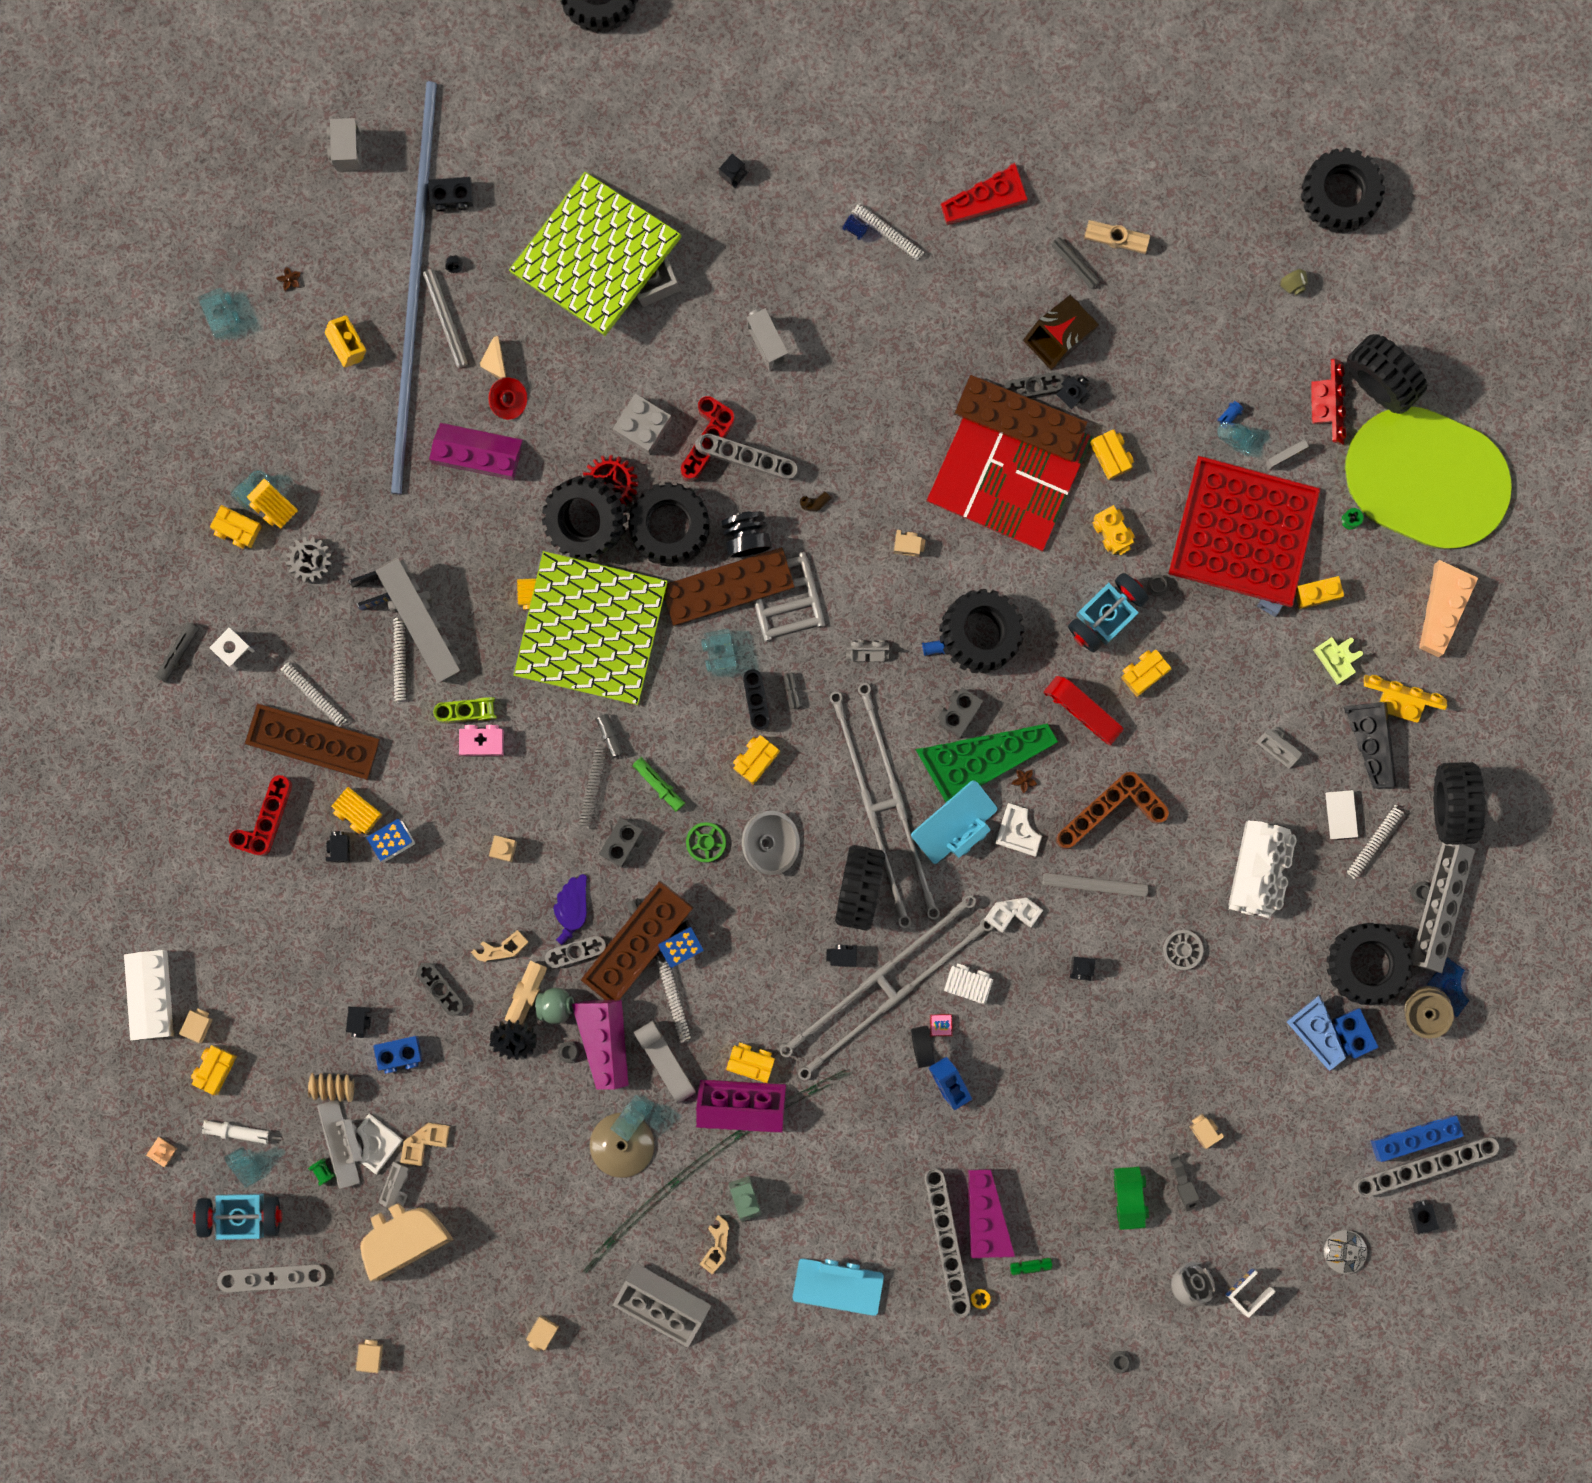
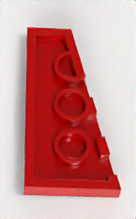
M1016 164L1009 165L1004 171L993 174L986 181H981L966 192L963 191L941 203L946 225L1027 203V197Z

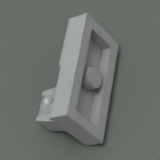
M1276 726L1272 729L1268 728L1256 743L1290 769L1301 757L1302 753L1282 739L1284 732Z
M393 1161L379 1203L383 1206L390 1208L397 1203L404 1206L407 1194L400 1191L408 1178V1168Z

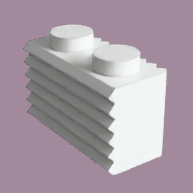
M957 964L956 967L952 966L944 991L986 1004L993 979L989 978L990 974L979 970L977 974L969 972L970 967Z

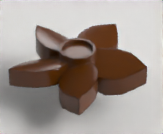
M286 267L284 269L285 275L276 278L279 282H284V291H287L291 285L294 288H300L297 281L301 275L299 271L291 272Z
M1016 769L1018 778L1011 784L1014 786L1021 785L1020 788L1024 794L1028 786L1033 787L1037 785L1035 780L1031 778L1033 770H1028L1024 774L1021 770Z

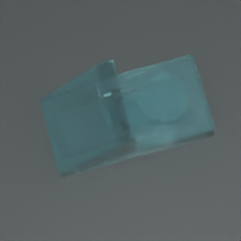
M635 1095L610 1129L628 1142L653 1107Z
M241 1147L224 1157L226 1164L245 1188L264 1178L250 1149L246 1151L244 1147Z

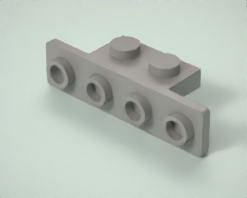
M338 1100L319 1104L317 1108L338 1187L341 1189L358 1184L360 1180L355 1162L362 1160V1148L357 1143L355 1136L357 1133L356 1126L351 1121V1118L343 1120Z

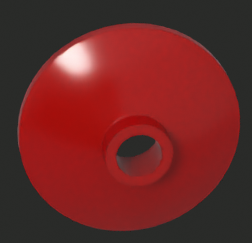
M505 377L497 380L489 392L490 408L501 419L511 420L517 418L523 413L527 405L525 387L515 378ZM504 394L507 397V400L505 402L503 401Z

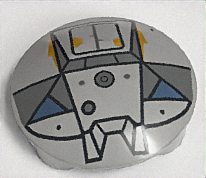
M1341 1230L1331 1234L1324 1246V1257L1328 1266L1334 1271L1349 1274L1363 1266L1367 1257V1247L1364 1240L1357 1233Z

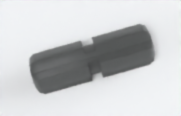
M787 673L784 675L786 689L789 691L791 709L801 708L802 703L799 691H797L798 685L795 673Z

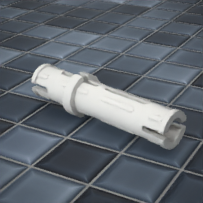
M205 1120L203 1123L204 1129H202V1134L221 1136V1139L228 1137L264 1144L268 1142L269 1130L229 1125V1122L217 1123Z

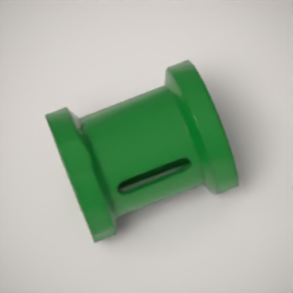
M1357 508L1349 509L1342 515L1343 527L1348 530L1356 529L1363 522V513ZM1352 515L1355 516V521L1353 523L1349 521L1350 516Z
M322 1158L308 1168L318 1179L319 1186L335 1177V1173H331L326 1165L325 1158Z

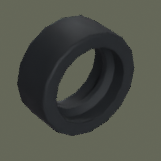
M928 1026L911 1028L918 1068L934 1065L935 1058Z

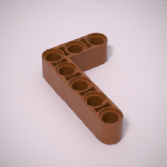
M1126 772L1057 834L1056 843L1062 849L1071 848L1127 797L1152 823L1159 824L1168 818L1169 811L1165 804L1136 773ZM1129 776L1133 778V787L1129 788L1125 786V777ZM1109 791H1116L1118 793L1119 799L1117 802L1109 800ZM1140 792H1144L1149 796L1147 803L1144 804L1139 801L1138 795ZM1094 805H1100L1103 808L1101 816L1093 814L1092 808ZM1154 808H1160L1163 811L1162 819H1156L1153 816ZM1079 819L1087 822L1086 830L1082 831L1077 828L1076 823ZM1067 833L1071 836L1072 841L1069 845L1062 843V834Z

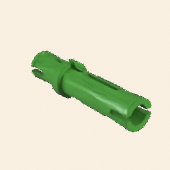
M640 757L632 765L657 791L658 797L661 800L664 799L675 812L685 805V802L673 791V787L668 785L649 766L643 757Z

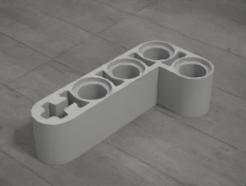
M654 1021L634 1031L635 1036L643 1049H645L677 1104L696 1093L683 1069H681Z

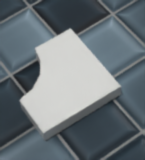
M1008 803L995 844L1036 857L1042 836L1031 828L1028 821V809Z
M368 1114L357 1128V1133L364 1145L362 1160L359 1162L375 1174H378L403 1139L371 1114Z

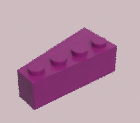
M585 1000L573 1003V1011L596 1089L615 1090L628 1086L622 1000Z
M968 1169L970 1257H1015L991 1170Z

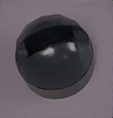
M450 255L446 259L445 269L450 273L460 272L462 270V259L458 255Z

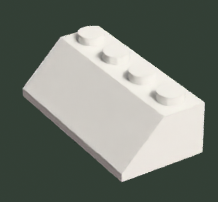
M157 950L125 954L130 1040L174 1036L167 951Z

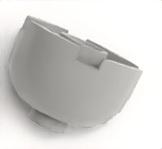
M1189 1262L1177 1269L1171 1280V1288L1175 1298L1181 1304L1188 1307H1198L1212 1300V1292L1215 1291L1214 1280L1210 1272L1206 1268L1202 1269L1197 1266L1199 1265L1197 1262Z

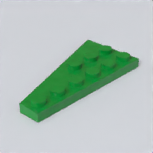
M1047 723L915 749L946 803L972 780H975L982 786L1053 746L1058 741Z

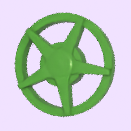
M708 822L699 823L687 834V850L691 857L699 862L708 863L715 861L725 850V835L715 824ZM702 826L713 827L709 834H700L696 830ZM715 829L721 834L723 844L714 842L712 836ZM695 832L698 836L697 844L690 848V836ZM713 847H722L715 857L709 859V851ZM700 848L702 851H705L706 859L695 856L692 850Z

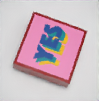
M952 1014L930 1015V1036H952Z

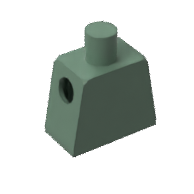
M747 1176L730 1182V1191L741 1222L761 1216L762 1213L750 1177Z

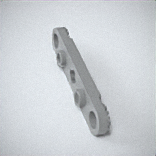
M318 1264L235 1269L222 1272L218 1277L217 1283L224 1292L317 1287L325 1282L327 1274L324 1267ZM313 1269L321 1272V1279L317 1282L312 1281L309 1277ZM270 1272H273L274 1276H278V1280L274 1281V1284L266 1280V1277L270 1276ZM226 1275L234 1277L235 1283L232 1287H226L223 1284V1278Z

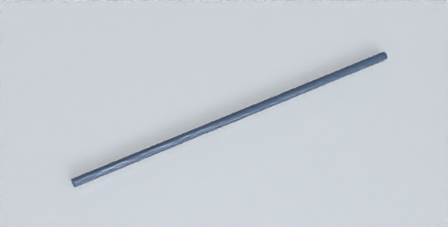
M426 82L391 486V494L399 495L402 494L437 88V83Z

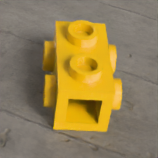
M1113 505L1094 516L1093 519L1095 521L1092 524L1097 533H1102L1105 539L1102 542L1108 552L1111 551L1113 555L1119 553L1121 556L1131 550L1130 546L1134 543L1133 539L1135 537L1132 530L1124 525L1123 520L1125 519L1120 509L1116 510Z

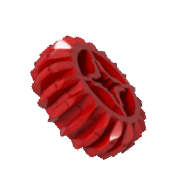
M609 455V461H606L605 457L601 456V463H598L597 459L593 460L595 467L587 465L588 470L591 472H583V476L593 475L594 479L600 477L605 479V481H609L613 477V483L615 484L613 491L623 492L622 498H620L621 504L625 503L624 500L628 502L633 501L629 494L637 495V491L632 488L639 486L638 482L633 481L638 476L637 474H631L634 471V467L627 468L629 465L627 460L620 464L622 460L620 456L617 457L615 462L613 461V455ZM612 467L607 475H596L600 470ZM618 470H621L627 477V486L617 481Z

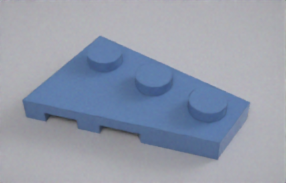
M1320 994L1287 1020L1289 1026L1329 1071L1347 1057Z

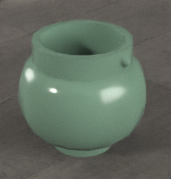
M551 988L544 993H538L536 997L537 1017L540 1021L546 1020L550 1024L564 1023L570 1017V1014L574 1012L572 1007L574 1000L561 988Z

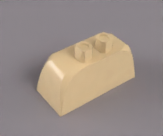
M397 1203L389 1208L394 1219L387 1222L383 1213H379L371 1218L374 1230L363 1238L360 1248L370 1281L378 1282L454 1239L439 1219L428 1209L416 1208L406 1211L400 1203Z

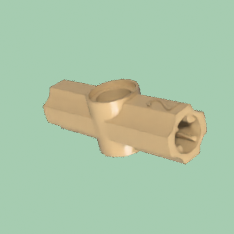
M1089 220L1084 239L1107 244L1116 249L1123 248L1145 254L1150 235L1127 230L1121 225L1111 226ZM1112 234H1120L1122 236V240H1114L1112 238Z
M533 961L529 962L522 981H519L513 994V1001L507 1012L506 1021L510 1019L512 1023H515L516 1020H519L521 1025L524 1023L530 1007L534 1005L535 997L540 991L539 986L546 974L547 967Z

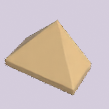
M495 336L483 356L480 366L498 379L506 377L500 340L498 336Z

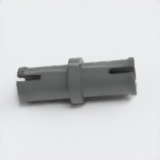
M604 714L597 717L595 720L602 733L601 739L606 743L611 758L624 754L617 738L618 733L614 731L609 715Z

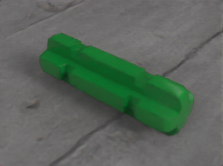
M1044 1258L1042 1261H1039V1259L1024 1261L1022 1264L1018 1262L1010 1264L1012 1275H1020L1022 1272L1024 1274L1040 1272L1041 1269L1046 1271L1053 1268L1051 1258Z

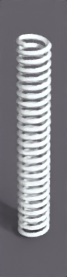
M859 203L855 210L852 211L854 215L859 216V219L862 218V221L864 220V222H867V225L872 226V229L875 228V231L880 232V235L883 234V236L888 238V241L891 240L893 244L899 246L909 256L918 260L917 256L921 249L917 252L919 248L915 249L916 245H914L910 251L913 243L909 246L911 242H908V239L902 245L905 237L901 240L903 235L900 236V233L894 239L897 231L894 233L895 229L892 230V227L886 233L889 225L886 227L887 223L884 224V221L880 224L881 219L878 221L879 217L876 218V215L872 218L874 214H871V211L866 215L868 209L865 211L866 208H863V205L859 208Z
M395 618L393 620L395 621L393 623L395 628L393 633L395 635V642L393 643L395 645V652L393 653L395 655L394 702L399 703L400 701L398 700H406V698H398L406 696L405 694L399 695L400 693H406V691H397L406 690V688H398L406 686L405 684L399 685V683H406V681L397 680H406V678H398L406 675H399L398 673H406V671L398 670H405L406 668L398 667L406 665H399L398 663H406V661L398 660H405L406 658L398 657L406 655L397 653H406V651H398L405 650V647H398L406 645L397 643H405L406 641L398 640H405L406 638H399L398 636L406 635L397 633H405L406 631L398 630H405L406 628H399L398 626L406 625L397 624L404 623V621H398V618Z
M289 662L281 668V673L289 677L288 679L293 684H296V687L305 696H308V699L315 703V706L320 708L322 713L329 717V720H332L337 727L341 726L339 723L344 719V716L341 717L342 714L339 715L340 712H337V709L332 707L328 700L322 698L323 695L320 696V693L315 691L316 688L312 689L313 686L308 684V681L303 679L304 677H301V674L296 672L297 670H294V667L289 665Z
M1394 805L1395 808H1392L1393 810L1390 811L1389 816H1386L1387 819L1383 821V824L1375 832L1373 838L1369 840L1365 849L1361 851L1359 857L1353 862V865L1347 871L1349 875L1352 873L1359 877L1356 873L1360 874L1359 871L1362 872V869H1365V863H1368L1370 858H1372L1370 854L1374 855L1373 852L1378 850L1376 846L1380 847L1379 844L1384 842L1385 836H1388L1387 833L1392 831L1390 827L1394 828L1393 825H1396L1398 822L1396 819L1400 820L1399 817H1402L1401 814H1404V812L1397 809L1398 805Z
M659 960L657 961L658 967H660L659 970H661L659 973H661L662 980H664L662 983H665L663 986L666 990L665 993H668L666 996L669 1000L668 1003H671L669 1006H672L670 1007L671 1013H673L672 1016H675L673 1017L674 1023H676L675 1026H677L675 1029H679L677 1030L678 1036H680L678 1039H681L679 1042L689 1041L691 1036H688L690 1033L687 1029L688 1026H685L687 1023H684L686 1022L685 1016H683L684 1013H681L683 1012L682 1006H680L681 1003H678L681 1000H677L679 996L676 993L678 990H674L677 988L676 984L673 983L675 980H672L674 977H670L673 975L671 973L672 970H669L671 968L666 964L667 961L662 963Z

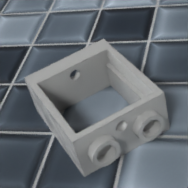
M758 308L748 314L749 316L746 317L747 328L768 370L771 371L788 362V352L766 308L763 310Z

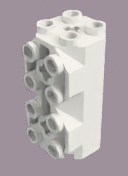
M1246 821L1229 900L1230 910L1271 918V915L1276 910L1283 908L1288 880L1287 877L1282 875L1281 871L1292 865L1294 847L1297 842L1296 836L1291 834L1290 829L1277 825L1271 826L1264 822Z

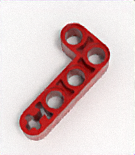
M704 396L699 400L698 411L703 418L710 422L702 435L717 432L719 437L725 438L735 423L733 411L710 396ZM705 403H710L713 405V409L705 412L702 410V406ZM727 414L731 417V420L728 423H722L719 418ZM704 438L702 446L706 450L711 447V442L709 439ZM695 445L681 465L682 478L688 482L697 480L712 458L708 455L704 458L697 457L696 452L698 450ZM691 459H694L696 462L694 466L695 473L687 475L686 468L690 469L694 463Z
M1055 676L1043 691L1046 696L1049 695L1054 699V703L1062 705L1109 746L1114 743L1124 730L1118 722L1064 677Z
M277 775L272 778L253 833L239 829L234 830L229 835V843L232 847L257 856L269 854L292 790V783L288 778L283 775ZM283 780V783L286 785V787L281 788L279 791V787H277L276 785L277 783H281ZM273 792L276 794H278L279 792V794L283 796L282 799L277 796H273ZM277 800L279 808L276 811H271L269 808L270 803ZM270 820L272 828L270 831L265 832L262 828L263 823ZM239 834H243L245 837V842L242 845H237L235 842ZM264 841L265 849L262 852H257L255 848L257 842Z

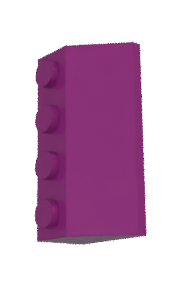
M440 423L433 439L429 460L431 464L514 481L523 440Z
M700 1079L696 1106V1128L782 1133L786 1084Z

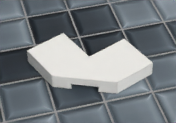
M1026 897L1000 901L994 904L984 920L1000 932L1005 930L1014 916L1028 927H1032L1043 912V909Z

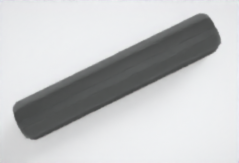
M1061 237L1056 238L1052 242V247L1090 289L1095 288L1099 284V279Z

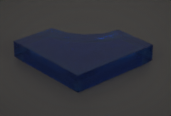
M1446 957L1442 973L1435 972L1426 986L1436 987L1445 992L1451 1001L1454 1016L1458 1017L1470 1001L1465 996L1461 987V978L1465 970Z

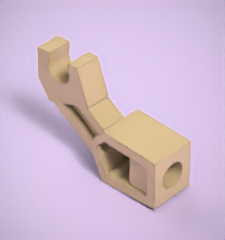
M517 930L502 942V947H493L482 942L481 945L484 947V952L479 954L474 949L471 953L477 960L483 962L515 957L529 942ZM511 940L518 946L513 953L507 949L505 950V945H509Z
M719 1215L715 1219L720 1222V1227L714 1228L712 1225L708 1227L715 1238V1246L710 1248L700 1263L711 1274L726 1259L729 1226L727 1221ZM714 1250H718V1253L721 1255L718 1263L709 1257Z

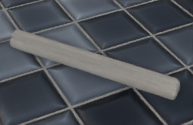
M433 269L423 272L456 366L458 368L468 365L436 274Z
M1049 873L1043 874L1042 878L1043 885L1143 897L1148 895V886L1142 884Z

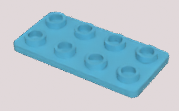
M972 780L915 829L911 837L934 864H937L950 852L960 858L962 855L967 854L974 844L986 837L991 829L984 822L997 811V807L978 782Z
M804 1258L799 1260L792 1297L795 1302L872 1316L877 1315L884 1279L883 1273L860 1269V1265L847 1263V1266L838 1265L839 1261L826 1259L825 1262Z

